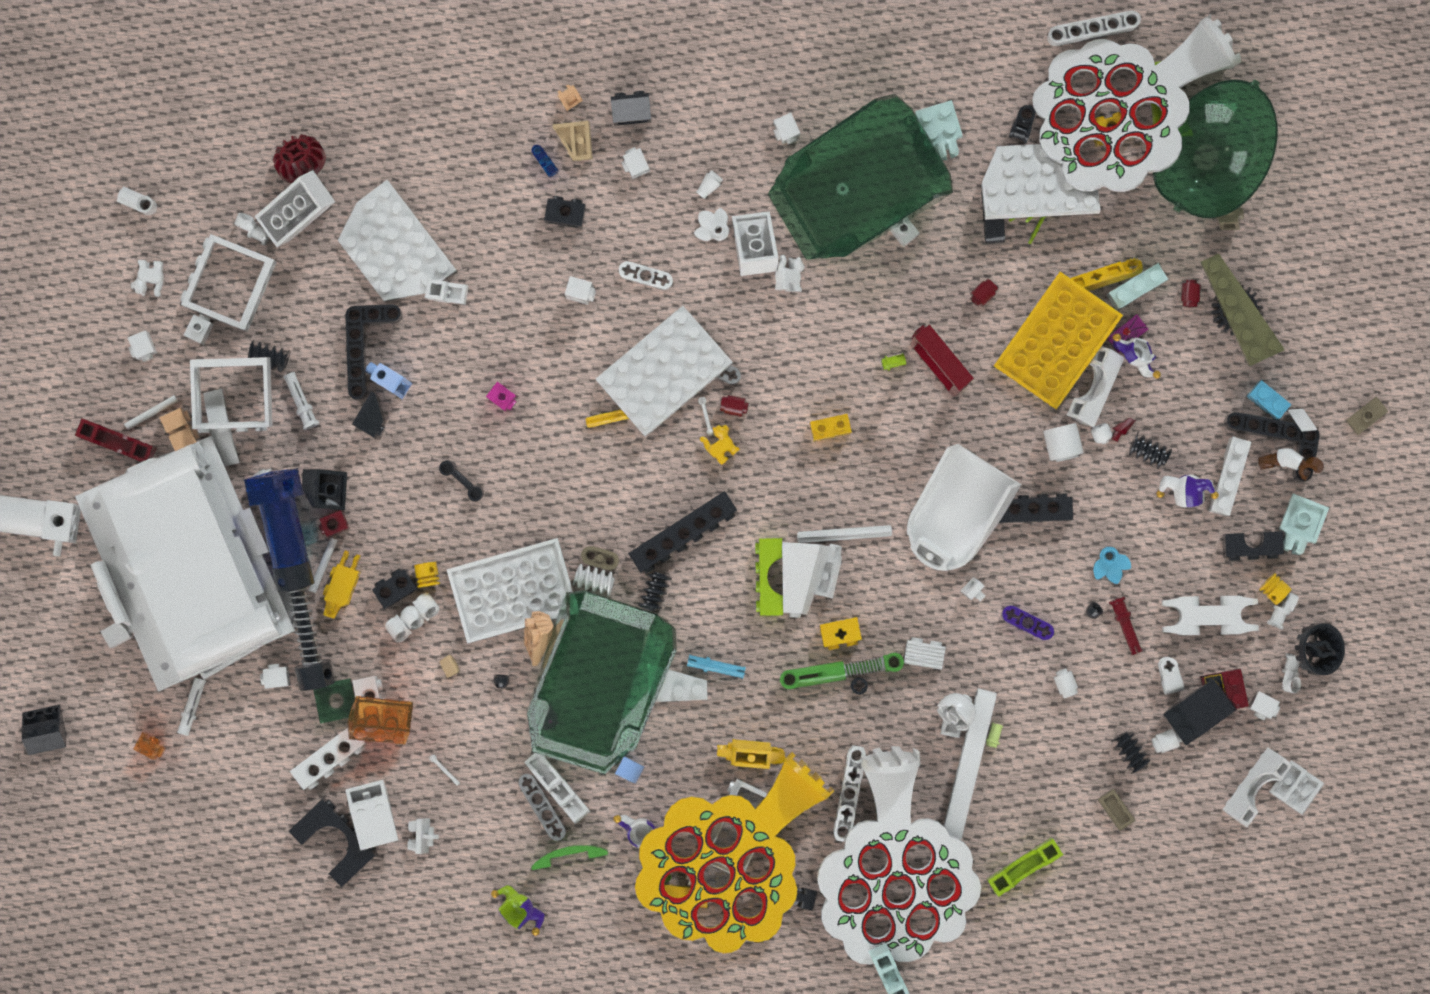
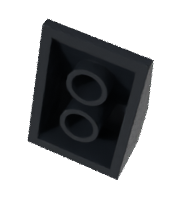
M1215 678L1170 706L1163 715L1183 743L1188 745L1237 709Z

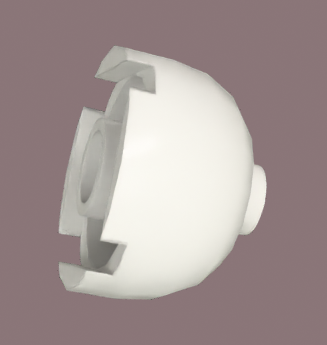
M949 694L937 705L939 707L937 712L940 717L949 725L951 723L957 725L955 727L957 730L966 731L976 716L972 699L966 694Z

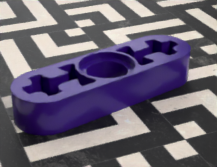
M1007 606L1002 611V618L1005 622L1041 640H1049L1054 635V628L1051 624L1015 606ZM1013 609L1015 615L1020 616V613L1023 614L1019 620V625L1015 623L1017 619L1013 617L1010 620L1007 619L1006 611ZM1026 617L1033 620V626L1029 629L1025 628L1022 624L1023 619ZM1037 621L1041 623L1039 627H1049L1050 635L1043 637L1042 632L1036 630V633L1032 632L1037 626Z

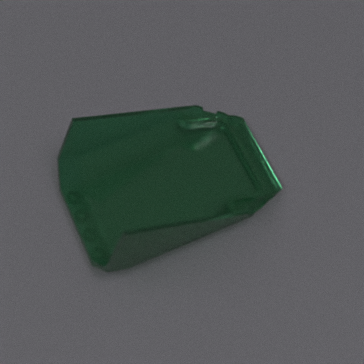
M892 94L875 98L788 157L768 196L805 259L809 260L846 257L951 195L953 193L951 173L915 112L900 97Z
M585 590L567 592L560 607L527 710L532 752L605 775L614 765L621 762L625 755L630 751H634L637 748L677 652L675 627L656 613Z

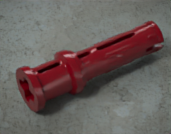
M1123 596L1109 601V605L1113 607L1116 615L1114 618L1120 623L1131 655H1135L1143 650L1130 620L1131 612L1128 611L1124 601L1126 598Z

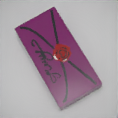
M1136 314L1111 334L1107 340L1113 346V335L1119 334L1121 335V340L1129 341L1132 338L1141 336L1148 330V327Z

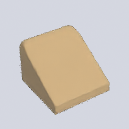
M448 655L439 661L447 678L460 672L453 655Z

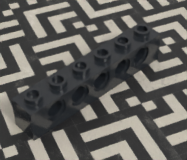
M724 491L628 554L639 572L647 574L655 569L654 564L659 561L663 564L672 558L670 556L671 553L675 551L680 553L687 548L686 544L693 540L695 543L704 537L702 533L707 530L711 533L720 527L718 523L724 519L728 522L736 517L735 512H737V509ZM713 508L721 510L722 514L719 518L711 516L710 512ZM698 518H702L706 522L705 526L701 529L696 528L694 525L695 520ZM680 529H687L689 537L681 539L678 536ZM665 539L673 541V547L669 550L662 547V542ZM650 549H654L657 552V557L654 560H649L646 557V552Z

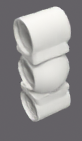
M423 593L418 596L416 601L412 602L415 606L404 608L400 617L396 615L387 621L385 628L395 642L398 643L406 640L412 634L411 630H416L423 625L424 618L428 621L438 614L440 608L429 593Z

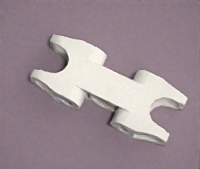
M1199 596L1162 600V606L1173 607L1178 610L1180 615L1179 621L1175 625L1162 627V632L1178 635H1200V625H1221V635L1259 631V625L1247 624L1241 618L1242 609L1248 605L1258 604V599L1242 596H1220V606H1199Z
M854 745L847 753L833 828L835 839L845 842L847 834L841 837L837 834V831L840 827H846L849 832L854 825L860 784L864 771L861 758L855 761L851 755L853 751L859 750L861 754L866 756L863 747ZM852 771L857 773V776L854 778L849 776V773ZM848 788H852L855 791V795L851 799H847L844 796V792ZM845 809L850 811V814H847V816L842 814V811H845Z

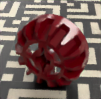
M300 134L299 139L296 136H291V141L286 142L283 140V147H277L276 154L273 156L274 168L285 182L293 183L297 178L310 171H314L317 175L325 165V151L320 142L313 136Z

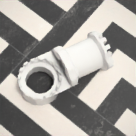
M238 213L234 224L248 231V238H254L260 241L262 245H266L269 236L265 230L258 226V223L254 222V218L250 215Z
M1289 593L1286 596L1287 599L1284 598L1285 602L1283 601L1282 608L1274 605V612L1271 619L1267 621V624L1283 630L1284 627L1282 625L1286 616L1294 610L1299 596L1293 593Z
M1286 653L1285 668L1282 669V672L1285 673L1282 687L1284 688L1282 689L1285 692L1297 693L1301 688V679L1298 672L1300 661L1296 660L1295 655Z

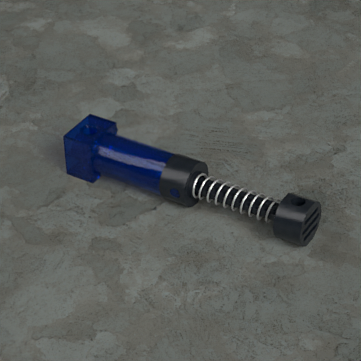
M298 468L270 471L244 479L249 506L259 505L276 590L289 593L287 597L291 598L289 605L293 606L290 612L295 614L292 617L293 620H296L294 627L298 628L295 634L299 635L297 641L301 642V645L298 648L303 650L300 656L304 657L302 660L303 664L295 667L299 690H315L335 683L332 663L330 659L318 658L321 653H317V648L320 646L315 644V641H318V639H314L313 635L316 631L313 632L312 626H315V624L311 625L310 619H313V617L309 616V612L312 610H308L307 605L310 602L306 603L305 598L309 595L304 594L307 586L314 584L315 581L295 497L304 494Z

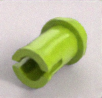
M904 353L891 357L884 356L881 359L883 370L887 369L890 371V368L906 365Z

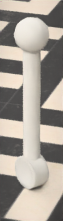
M700 397L698 402L702 405L707 426L706 433L708 436H712L713 429H711L705 406L706 398Z
M435 755L429 757V760L434 762L457 786L460 784L437 760Z

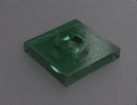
M351 678L335 681L332 685L313 690L320 724L358 716ZM333 694L342 696L343 704L341 707L334 708L330 705L329 699Z

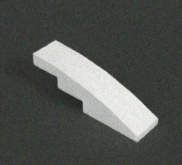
M540 750L524 762L575 824L590 812Z

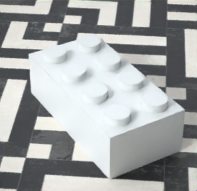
M310 171L297 178L263 208L255 218L275 246L279 247L291 241L334 204L335 201L314 171Z

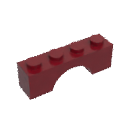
M81 418L74 435L140 462L153 458L157 449L155 446Z

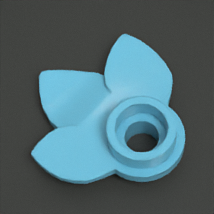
M1105 547L1100 552V559L1094 564L1093 573L1096 579L1106 576L1109 581L1118 584L1122 578V570L1131 569V562L1126 555L1119 554L1114 547ZM1107 553L1113 555L1111 560L1106 559Z

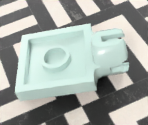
M952 100L915 111L926 148L933 147L939 160H947L946 150L949 151L951 159L959 154L956 141L959 138H963Z
M1293 493L1279 527V530L1285 533L1283 540L1284 550L1287 552L1292 550V554L1301 555L1304 553L1308 542L1315 544L1329 507Z

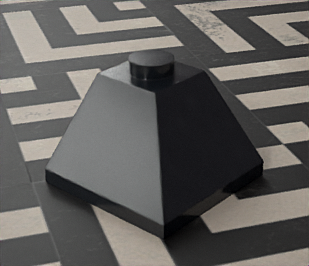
M371 391L352 425L376 439L377 436L381 437L386 429L384 424L386 422L379 396Z
M303 469L302 490L313 508L345 510L347 472Z

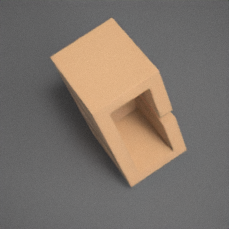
M178 408L159 417L166 433L170 435L168 437L175 451L198 442L200 438L197 429H192L190 424L192 418L187 410L184 411V409Z

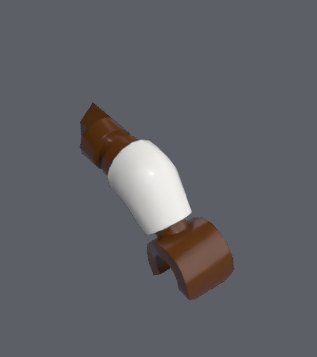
M1289 448L1279 449L1274 454H1267L1258 458L1260 470L1275 466L1299 469L1300 476L1305 481L1311 474L1308 468H1312L1315 473H1321L1324 470V464L1319 458L1310 457L1304 461L1303 456Z

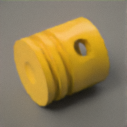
M436 561L414 565L415 576L418 579L416 582L419 583L417 588L440 585V582H438L440 579L437 577L439 573Z
M1273 573L1260 586L1259 590H1263L1262 593L1267 594L1266 597L1277 605L1290 593L1292 588L1283 580H1280L1279 576L1276 577V573Z

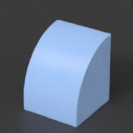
M624 756L615 774L636 784L644 766Z

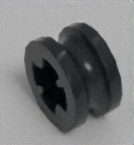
M858 677L852 680L850 687L853 693L861 695L867 691L868 684L865 679ZM858 680H861V683L865 685L860 692L854 689V685L857 684Z

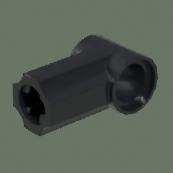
M797 887V896L794 904L800 908L813 911L818 892L804 887Z

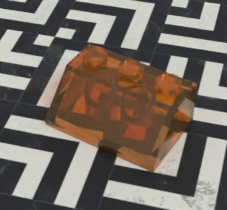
M356 696L347 721L349 739L405 745L411 728L413 702Z

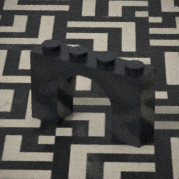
M323 798L289 830V833L303 845L323 827L330 826L341 830L347 838L348 851L343 860L328 874L343 887L377 855L375 852L376 847L360 850L355 828L348 824L350 820L345 814H339L335 810L337 806L330 799L326 800Z

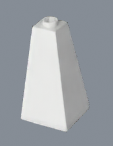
M782 543L783 613H789V617L801 618V614H808L831 547L820 544Z

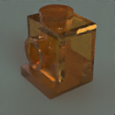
M142 732L133 750L152 760H157L158 757L161 758L166 750L160 744L161 740L154 736L148 738L149 733Z

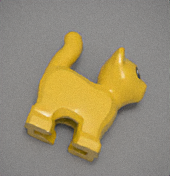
M717 425L712 429L714 436L719 440L711 445L709 440L702 436L700 437V442L704 444L707 452L716 458L720 465H723L729 459L724 456L725 452L728 451L733 456L740 449L734 445L729 437V427L727 425Z

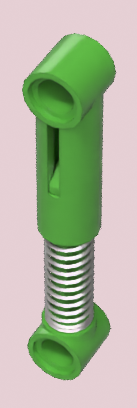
M890 653L880 658L877 657V659L863 660V662L860 660V662L856 661L855 663L853 661V663L845 664L843 661L791 669L781 674L780 683L786 689H794L843 681L849 675L850 677L852 675L855 677V674L857 676L859 674L862 675V673L864 675L865 673L869 674V672L872 674L873 671L875 673V671L879 672V670L881 672H897L902 669L904 660L900 654ZM891 657H897L899 660V665L896 668H892L889 665ZM818 673V677L799 680V676ZM787 674H792L795 678V682L792 685H787L784 682V677Z

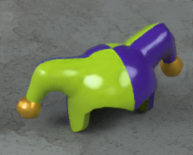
M509 885L491 892L493 898L503 894L506 896V900L499 907L498 911L511 926L520 929L529 920L535 921V927L532 929V934L534 936L540 934L539 929L544 922L545 915L542 911L533 907L531 900L527 896L519 894Z

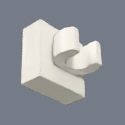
M974 577L960 590L970 600L975 597L981 601L985 597L981 592L984 585Z

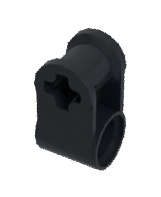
M1024 105L1020 108L1008 138L1014 137L1023 140L1027 144L1036 115L1035 109L1032 106ZM1023 110L1030 111L1031 118L1024 119L1021 112Z

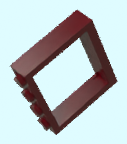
M930 324L927 327L922 325L915 331L911 338L910 346L954 398L973 381L974 377Z

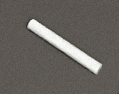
M173 395L126 422L124 425L127 430H130L177 403L178 400Z
M330 538L314 576L315 583L310 586L309 591L316 593L338 540Z

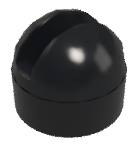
M1091 602L1086 608V615L1092 619L1098 618L1103 613L1102 607L1096 602Z
M494 675V685L496 688L504 689L508 686L509 675Z

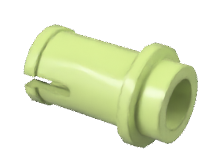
M991 723L986 746L997 748V745H1000L999 738L1003 728L1002 725Z

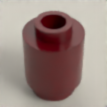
M990 279L983 280L970 292L972 296L970 300L977 307L979 305L983 307L996 295L998 287Z
M1189 279L1186 280V283H1182V307H1198L1201 284H1198L1197 280Z
M731 395L722 397L720 411H723L724 414L739 417L747 414L749 403L746 402V398Z

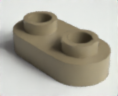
M588 546L581 553L583 562L593 567L611 571L619 565V557L612 551ZM590 552L595 554L592 560L588 559V553ZM609 557L613 559L611 565L606 563V559Z

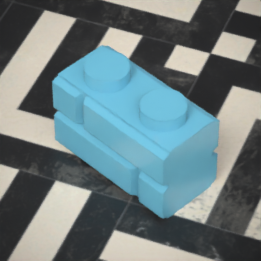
M1262 380L1257 382L1246 396L1264 412L1270 413L1269 416L1275 420H1279L1291 406L1286 399Z

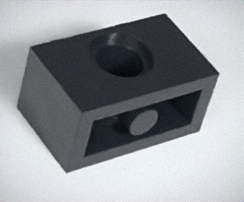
M560 196L548 198L544 222L583 229L586 204H583V201L578 199L564 201V198ZM562 208H570L571 213L568 216H562L560 214Z

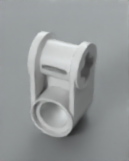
M1170 657L1161 658L1158 668L1164 694L1168 695L1184 691V684L1177 661ZM1166 661L1172 663V666L1169 668V671L1168 669L1164 668V665L1167 664Z

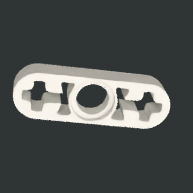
M629 261L623 262L619 266V274L626 280L661 290H667L673 284L672 276L667 272ZM627 265L633 271H636V267L640 268L637 273V279L633 278L635 276L633 273H628V276L625 275L622 269L626 268ZM649 271L651 279L643 281L640 278L641 272ZM654 273H658L657 278L660 279L667 276V280L670 281L669 284L666 283L665 286H662L661 282L657 280L655 281L656 284H653Z

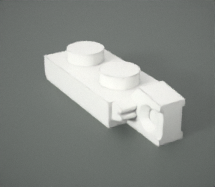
M830 544V553L815 595L833 598L841 566L842 547Z

